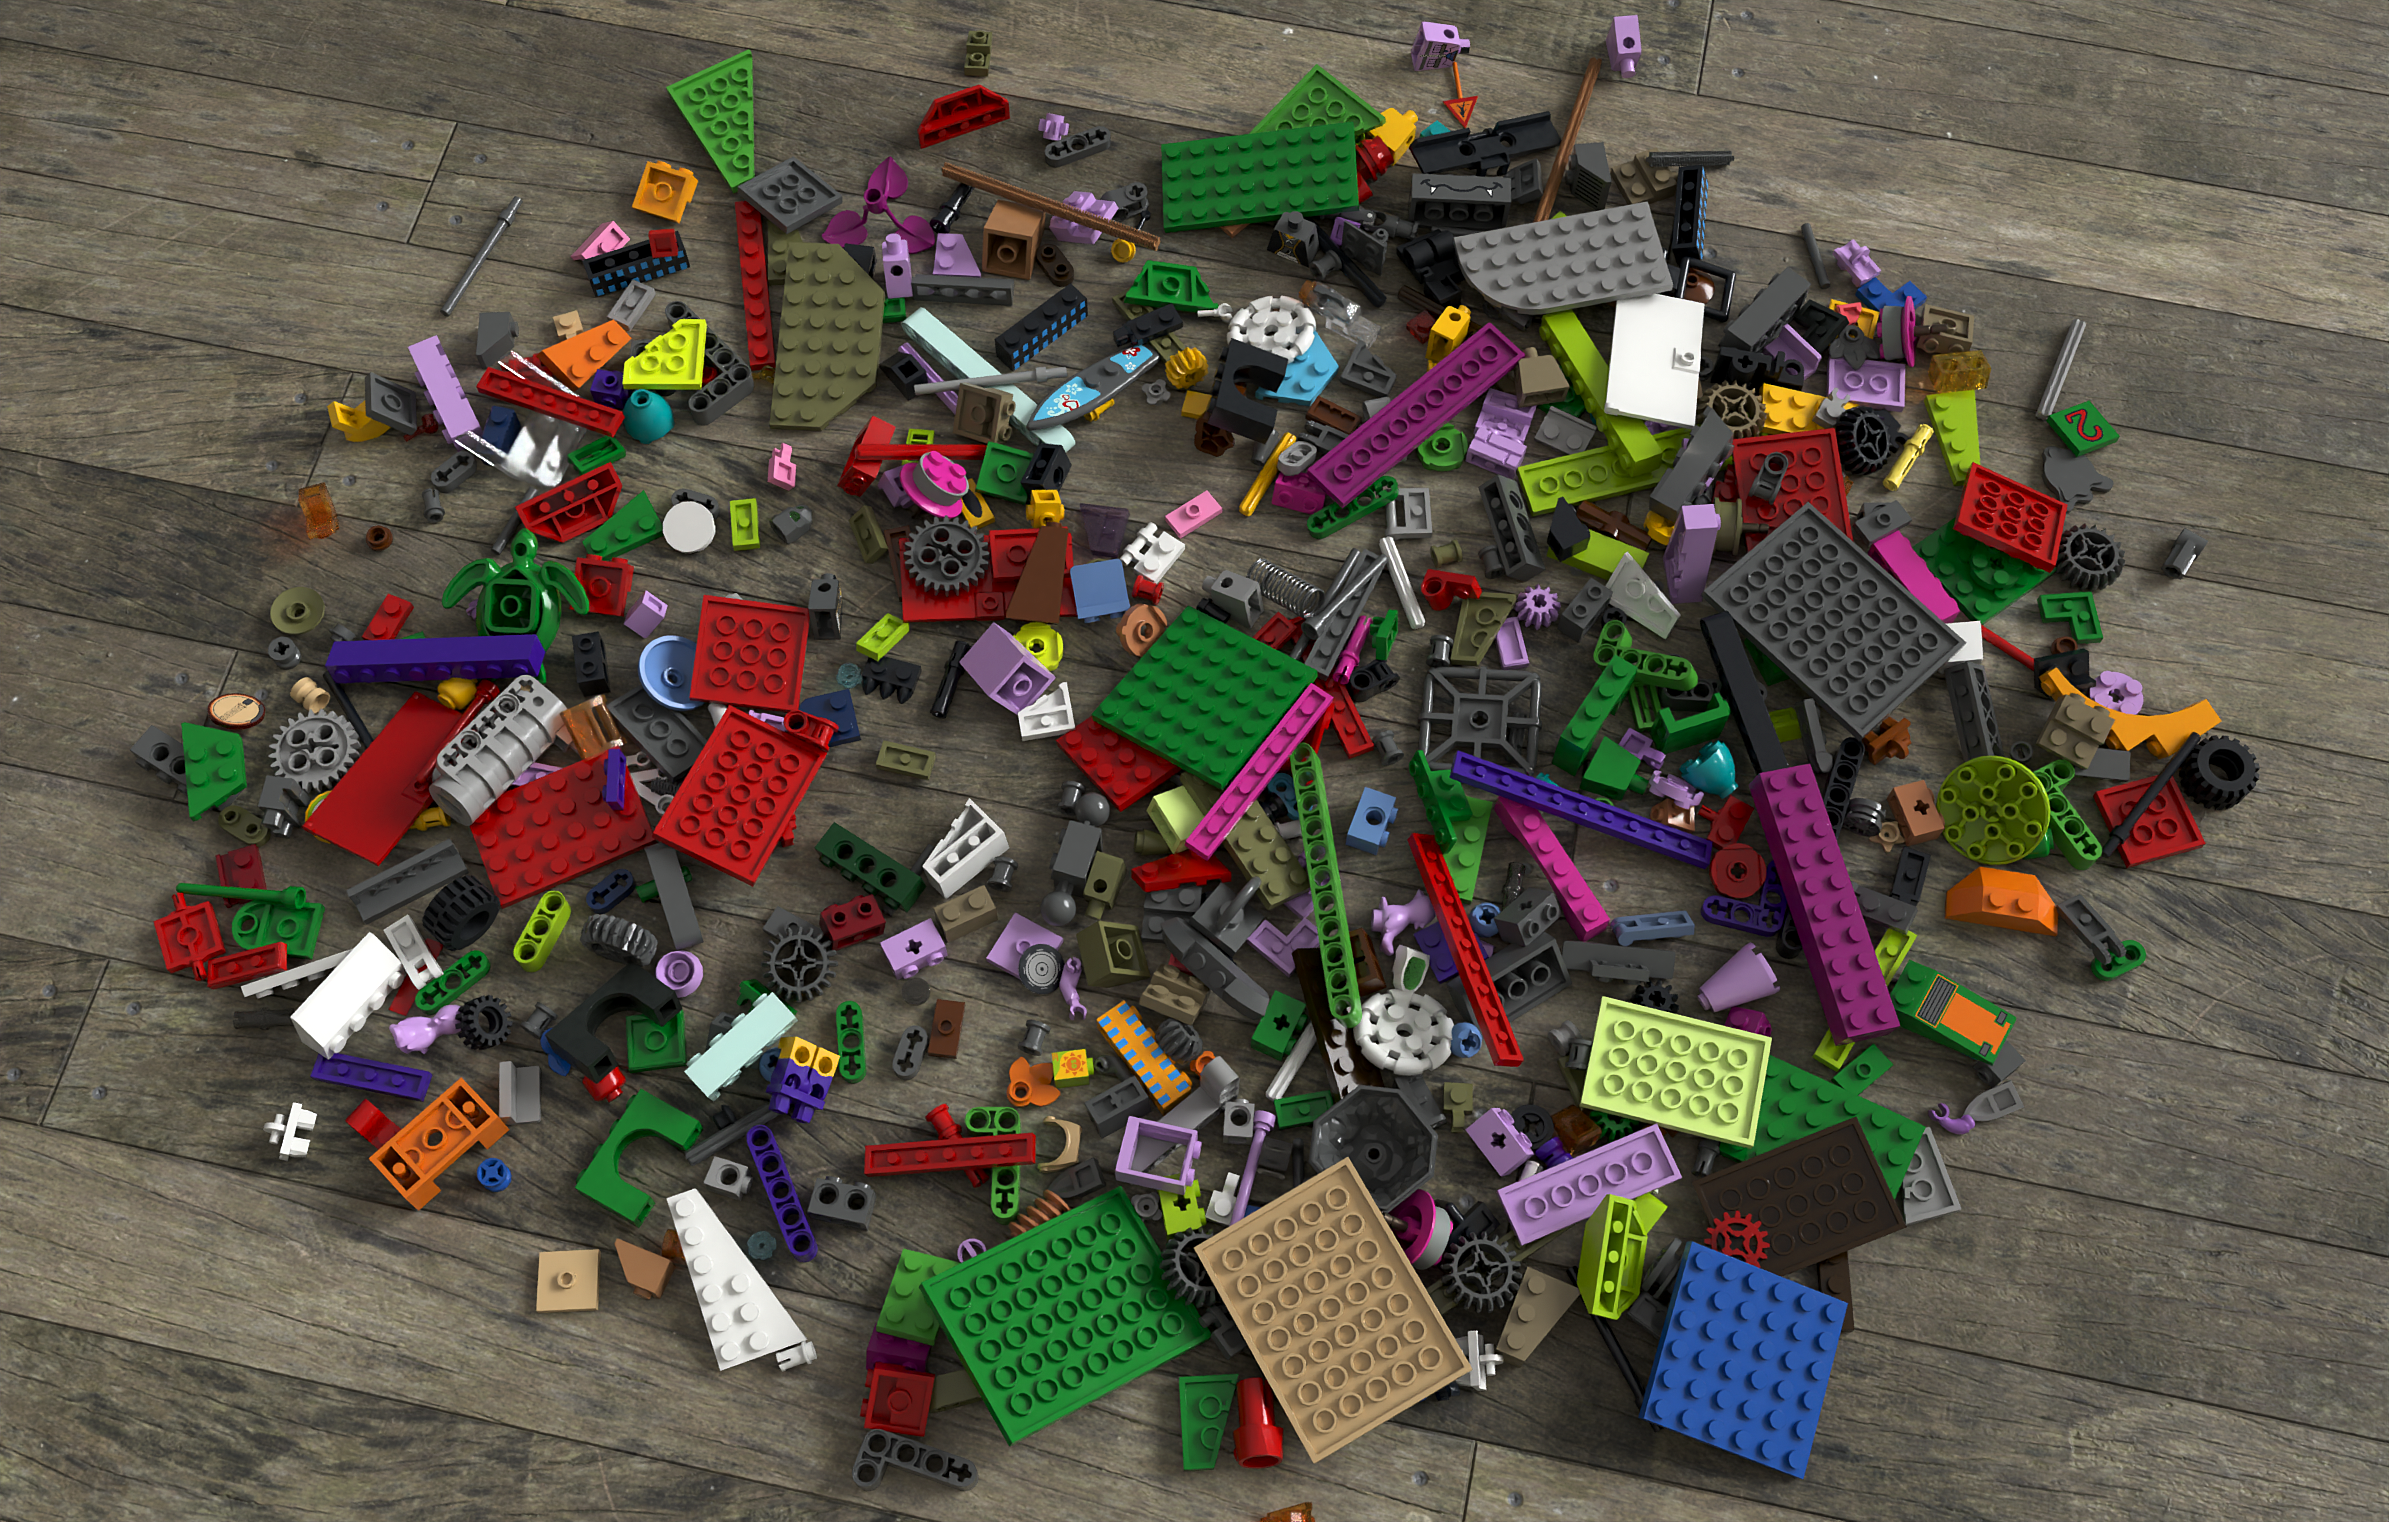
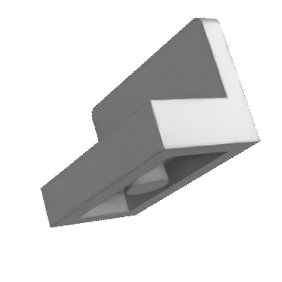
M511 1061L499 1062V1118L506 1126L538 1123L541 1121V1069L539 1066L516 1068Z

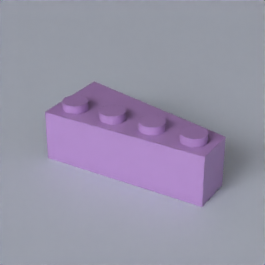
M437 335L409 346L408 349L419 370L415 372L420 386L426 385L428 389L424 391L429 405L435 404L437 408L433 413L438 424H444L446 427L442 432L448 445L454 443L459 452L478 444L483 431Z
M1714 504L1681 507L1663 556L1671 604L1702 602L1703 597H1701V594L1705 590L1716 535L1721 526L1720 515L1715 513Z

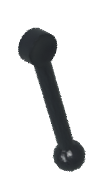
M1144 210L1141 212V220L1136 230H1141L1145 221L1151 218L1150 211Z

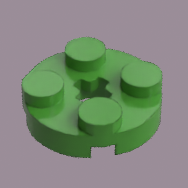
M1446 423L1416 448V453L1425 469L1450 471L1461 467L1467 454L1468 441L1462 431L1460 433L1454 429V425ZM1439 443H1443L1444 447H1448V449L1441 451L1436 447H1438Z

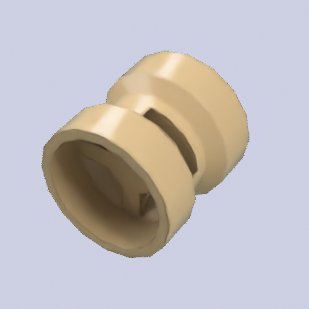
M309 677L300 679L290 692V696L294 701L300 704L303 703V707L308 712L312 709L315 714L324 709L330 700V694L323 688H317L316 682Z

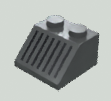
M1604 142L1574 144L1573 153L1568 157L1569 170H1565V183L1570 186L1571 195L1596 211L1604 210L1611 186Z

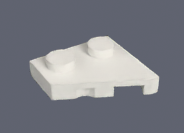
M1067 682L1061 683L1059 688L1048 696L1046 694L1036 700L1035 704L1027 706L1018 712L1022 741L1063 735L1075 730Z

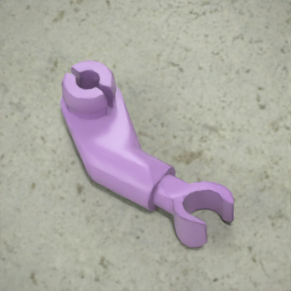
M1073 957L1072 960L1069 958L1065 963L1059 987L1066 1003L1071 1007L1069 1018L1074 1020V1012L1079 1011L1082 1013L1084 1020L1087 1010L1079 1003L1080 998L1076 990L1082 971V964L1076 957Z

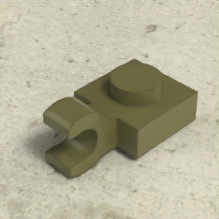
M1444 1082L1443 1113L1451 1114V1133L1463 1134L1465 1127L1464 1114L1471 1115L1473 1111V1084Z

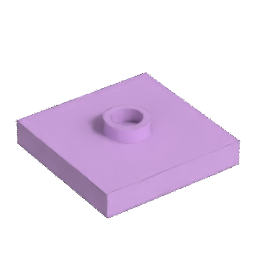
M1014 913L986 959L987 962L1020 979L1018 966L1025 950L1036 944H1047L1058 951L1063 943V938Z

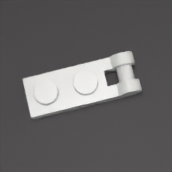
M409 915L404 916L384 929L411 981L418 990L426 986V982L433 977L437 979L444 974ZM426 964L428 968L419 973L417 969Z

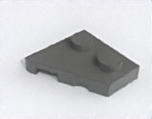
M1359 340L1340 377V382L1383 398L1389 396L1396 382L1397 375L1389 367H1386L1376 354L1373 356L1369 352L1364 341Z

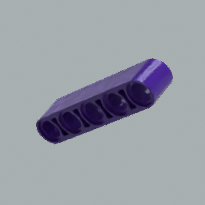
M756 1125L747 1133V1144L790 1252L797 1261L809 1262L814 1259L818 1251L816 1240L774 1135L767 1126ZM759 1137H768V1142L764 1146H755V1141ZM770 1162L779 1163L778 1168L774 1172H765V1167ZM788 1188L789 1193L786 1197L782 1199L775 1198L777 1190ZM798 1214L800 1216L798 1222L794 1225L785 1224L786 1218L789 1215ZM807 1240L810 1242L807 1250L803 1252L796 1251V1245L800 1241Z

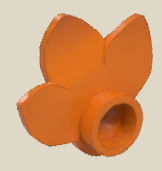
M1020 1057L1009 1070L1011 1083L1008 1085L1006 1092L1009 1102L1016 1107H1025L1029 1104L1042 1107L1057 1100L1060 1096V1091L1050 1085L1054 1073L1053 1064L1040 1063L1030 1067L1025 1058ZM1018 1090H1025L1026 1095L1019 1098L1016 1096V1092Z

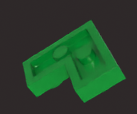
M2092 591L2047 594L2038 597L2037 603L2042 623L2068 621L2072 638L2077 644L2100 643L2102 641L2103 634Z

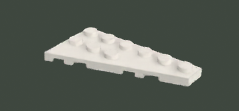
M695 1188L667 1198L720 1371L808 1340L719 1221L699 1191Z

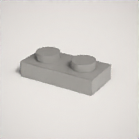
M632 280L607 315L608 322L614 319L623 329L631 331L656 295L655 289Z

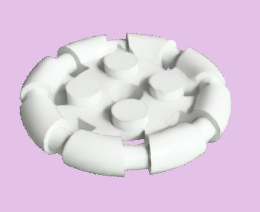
M1272 296L1262 297L1250 302L1249 307L1246 309L1241 308L1234 315L1228 326L1230 332L1227 333V343L1229 344L1231 338L1285 357L1288 359L1287 364H1290L1294 361L1295 357L1298 355L1302 356L1313 343L1315 337L1313 332L1316 330L1315 318L1309 308H1304V304L1294 298L1281 296L1280 298H1273ZM1269 332H1276L1274 336H1266Z
M1389 989L1386 994L1380 995L1377 993L1361 1005L1362 1019L1357 1026L1353 1027L1356 1044L1361 1046V1053L1376 1067L1382 1070L1387 1068L1398 1075H1420L1424 1070L1429 1069L1432 1071L1438 1068L1450 1056L1454 1023L1451 1018L1446 1016L1447 1010L1434 998L1427 994L1424 996L1415 994V990L1401 991L1400 989ZM1390 1004L1391 1006L1387 1010L1385 1005ZM1410 1005L1420 1007L1419 1011L1409 1008ZM1370 1020L1376 1022L1377 1025L1372 1024ZM1437 1021V1025H1431L1432 1022ZM1406 1030L1411 1036L1402 1037L1397 1031ZM1378 1039V1041H1379L1380 1044H1376V1043H1372V1042H1373V1041H1376V1040ZM1421 1054L1420 1056L1422 1057V1059L1419 1060L1417 1057L1414 1056Z

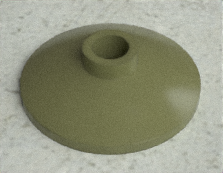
M294 587L282 592L274 600L270 616L274 626L279 631L289 635H300L311 631L321 622L325 612V605L322 597L315 590L307 587Z

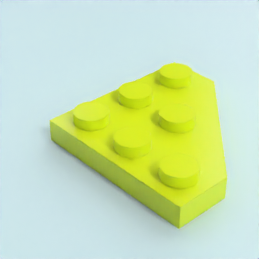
M678 320L672 325L673 329L664 336L659 335L645 346V350L635 358L632 356L625 361L623 374L624 389L701 390L707 329L706 320Z

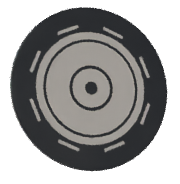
M1036 944L1029 947L1022 954L1018 972L1022 983L1028 990L1036 994H1048L1059 987L1065 963L1061 954L1054 947L1047 944Z

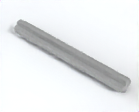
M2074 319L2070 325L2037 409L2036 417L2038 419L2046 421L2049 415L2052 414L2086 326L2084 321Z

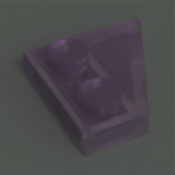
M1081 503L1080 510L1092 555L1118 558L1130 516L1129 510L1126 508Z

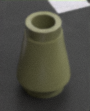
M1147 829L1136 831L1134 838L1135 853H1140V856L1173 854L1161 834Z

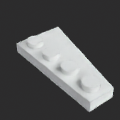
M353 949L243 985L241 988L244 997L256 994L258 999L273 994V987L281 985L282 989L285 990L299 985L298 979L307 976L308 980L311 981L326 976L324 970L332 967L335 969Z

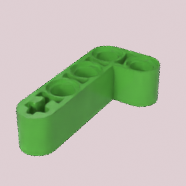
M1612 620L1604 625L1593 655L1594 661L1602 672L1609 664V662L1605 663V661L1617 655L1631 664L1637 662L1635 666L1638 667V670L1633 680L1635 682L1680 691L1692 690L1697 685L1698 675L1687 659L1631 648L1632 637L1621 621ZM1621 634L1618 638L1613 639L1616 635ZM1662 667L1660 671L1654 672L1657 668Z
M2063 759L2055 760L2033 772L2046 790L2050 807L2056 810V812L2050 810L2048 828L2051 829L2053 841L2069 863L2078 870H2087L2101 856L2102 847L2061 792L2074 777L2075 769L2073 765ZM2054 773L2059 774L2062 779L2058 778ZM2065 829L2070 830L2073 835L2067 833Z
M975 1107L969 1110L965 1117V1124L970 1137L1021 1133L1019 1114L1010 1107ZM1009 1118L1015 1121L1014 1126L1005 1129L1000 1126L1001 1122ZM976 1119H984L986 1121L985 1126L979 1129L973 1128L971 1125ZM1020 1165L992 1168L991 1207L993 1216L999 1224L1008 1225L1010 1222H1015L1017 1215H1019ZM1003 1175H1011L1014 1178L1013 1182L1006 1186L999 1184L998 1181ZM1003 1196L1008 1197L1009 1209L1006 1214L1001 1212L1004 1203Z

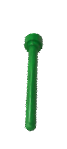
M179 883L176 886L178 893L281 902L282 905L290 909H301L306 901L305 889L296 886H289L287 889H283V891Z

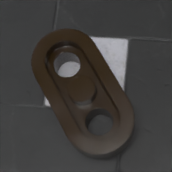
M1053 244L1040 246L1036 252L1037 263L1052 284L1057 287H1066L1074 280V268L1061 250Z

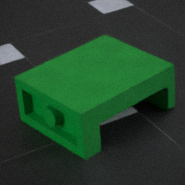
M1718 692L1713 694L1705 712L1675 721L1669 707L1659 710L1649 733L1656 749L1664 754H1668L1719 738L1730 715L1729 705Z

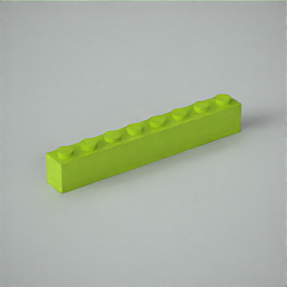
M1572 309L1543 315L1542 324L1539 328L1542 340L1548 343L1552 356L1558 359L1564 375L1570 378L1575 393L1581 396L1587 412L1591 413L1595 418L1598 430L1605 434L1608 445L1612 451L1615 450L1622 468L1628 471L1631 478L1659 469L1663 452L1643 420L1623 415L1606 414L1604 412L1609 367Z

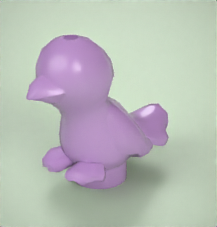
M1418 889L1414 898L1405 905H1387L1386 898L1381 897L1379 908L1373 909L1371 916V931L1381 932V944L1379 947L1381 952L1387 956L1393 955L1394 948L1392 942L1395 936L1400 934L1410 923L1414 924L1415 929H1418V927L1424 928L1426 924L1435 918L1436 913L1430 898L1425 896L1420 889Z
M446 1005L441 1007L432 1018L422 1016L410 1017L400 1021L397 1025H390L389 1029L394 1037L397 1048H400L406 1054L412 1051H421L425 1054L429 1050L428 1047L439 1036L460 1032L461 1028L456 1029L455 1024L460 1023V1021L455 1020V1017L460 1013L458 1009L461 1006Z

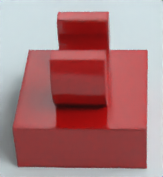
M674 228L649 231L648 236L653 258L678 256Z

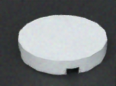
M693 501L681 502L673 506L667 512L663 521V534L666 541L675 550L685 554L704 550L712 542L715 535L713 515L706 507Z

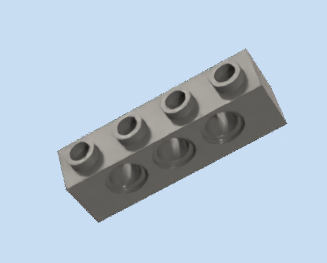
M1497 474L1478 488L1507 576L1526 582L1546 569L1517 481Z
M151 725L130 749L137 757L135 763L146 771L152 768L157 772L155 775L167 784L174 782L178 785L176 788L188 797L186 773L182 774L185 770L183 744ZM242 791L230 796L220 806L216 807L213 805L208 810L212 811L215 808L221 812L224 808L230 806Z

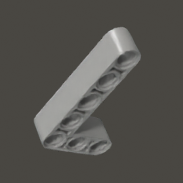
M1221 1056L1214 1058L1201 1071L1200 1087L1158 1122L1199 1132L1225 1110L1226 1102H1232L1233 1099H1237L1240 1078ZM1141 1135L1138 1138L1131 1170L1148 1174L1183 1144ZM1119 1154L1112 1161L1115 1167L1117 1165Z

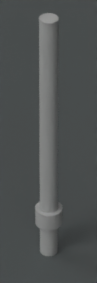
M1037 367L1034 371L914 385L915 395L959 390L960 383L964 382L980 387L1029 381L1042 383L1047 382V379L1067 377L1066 367L1050 369Z

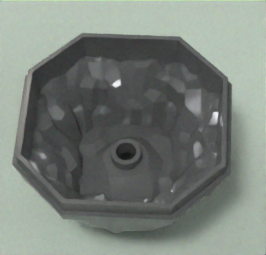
M1359 1085L1314 1120L1309 1163L1319 1174L1349 1157L1379 1210L1389 1213L1434 1177L1438 1134L1401 1089ZM1371 1151H1378L1380 1156L1378 1159L1373 1160L1369 1157V1153Z

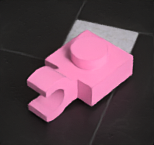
M782 443L781 450L774 448L772 451V458L769 459L767 482L789 491L795 487L796 465L790 462L792 447Z

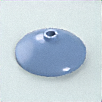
M673 635L659 637L651 641L644 648L638 660L639 679L648 695L660 705L678 711L693 710L705 703L689 699L697 644L687 638Z

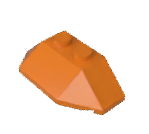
M1979 866L1946 892L1945 919L2055 937L2058 934V912L2056 905L2035 875Z

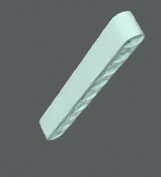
M920 307L901 323L903 330L913 341L959 380L1001 375L1000 372L926 309ZM1013 383L983 387L995 388L1013 394L1012 401L1015 402L1016 408L1013 415L1010 416L1009 423L1037 447L1039 443L1062 445L1065 452H1067L1075 445L1073 436L1062 425L1028 431L1026 426L1037 404Z

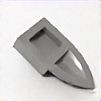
M2009 1080L1978 1095L1970 1102L1963 1115H1969L1975 1121H1989L2019 1110L2024 1105L2012 1081Z

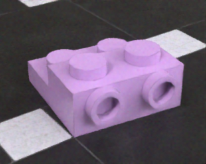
M1074 191L1069 198H1065L1063 204H1068V207L1071 205V207H1076V210L1079 208V210H1084V213L1087 211V213H1092V216L1095 214V216L1098 215L1103 217V219L1108 218L1109 220L1112 219L1119 209L1114 201L1096 200L1090 192ZM1053 216L1050 220L1049 228L1058 241L1095 244L1102 233L1057 216Z

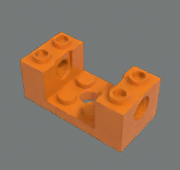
M461 1077L376 1151L369 1160L400 1194L419 1211L441 1191L433 1182L435 1178L478 1140L486 1149H489L510 1129ZM433 1133H442L443 1138L438 1145H428V1139Z

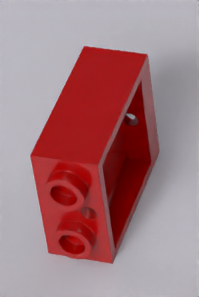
M872 415L855 439L837 484L838 487L842 488L847 494L862 496L876 479L883 460L856 459L854 453L856 445L889 444L895 431V426Z

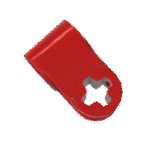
M801 710L788 712L783 721L788 734L825 752H828L830 749L828 744L833 733L839 729V726L834 722L802 712ZM798 722L804 723L800 729H792L793 724Z

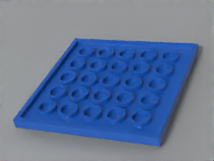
M1693 1241L1686 1242L1638 1418L1794 1478L1804 1479L1848 1303Z

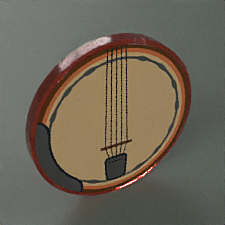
M231 693L213 699L208 705L207 713L209 719L218 726L227 729H247L258 725L264 719L265 707L260 700L253 696Z

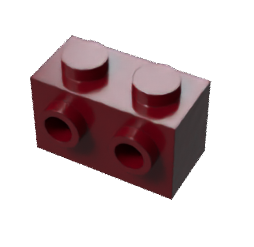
M873 894L865 897L863 895L856 896L848 903L839 906L837 904L830 905L820 913L819 926L826 941L830 940L832 942L829 947L830 950L836 951L884 934L886 924Z

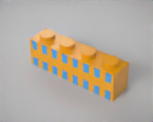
M1123 1000L1096 1019L1097 1029L1115 1053L1123 1059L1145 1093L1161 1114L1165 1116L1191 1094L1192 1082L1185 1072H1178L1174 1066L1176 1062L1159 1047L1154 1031L1150 1027L1146 1029L1140 1022L1142 1017L1133 1005L1129 1007Z

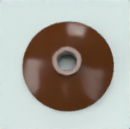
M1689 267L1684 299L1706 305L1713 297L1715 290L1714 282L1708 273ZM1666 292L1667 296L1674 297V294Z

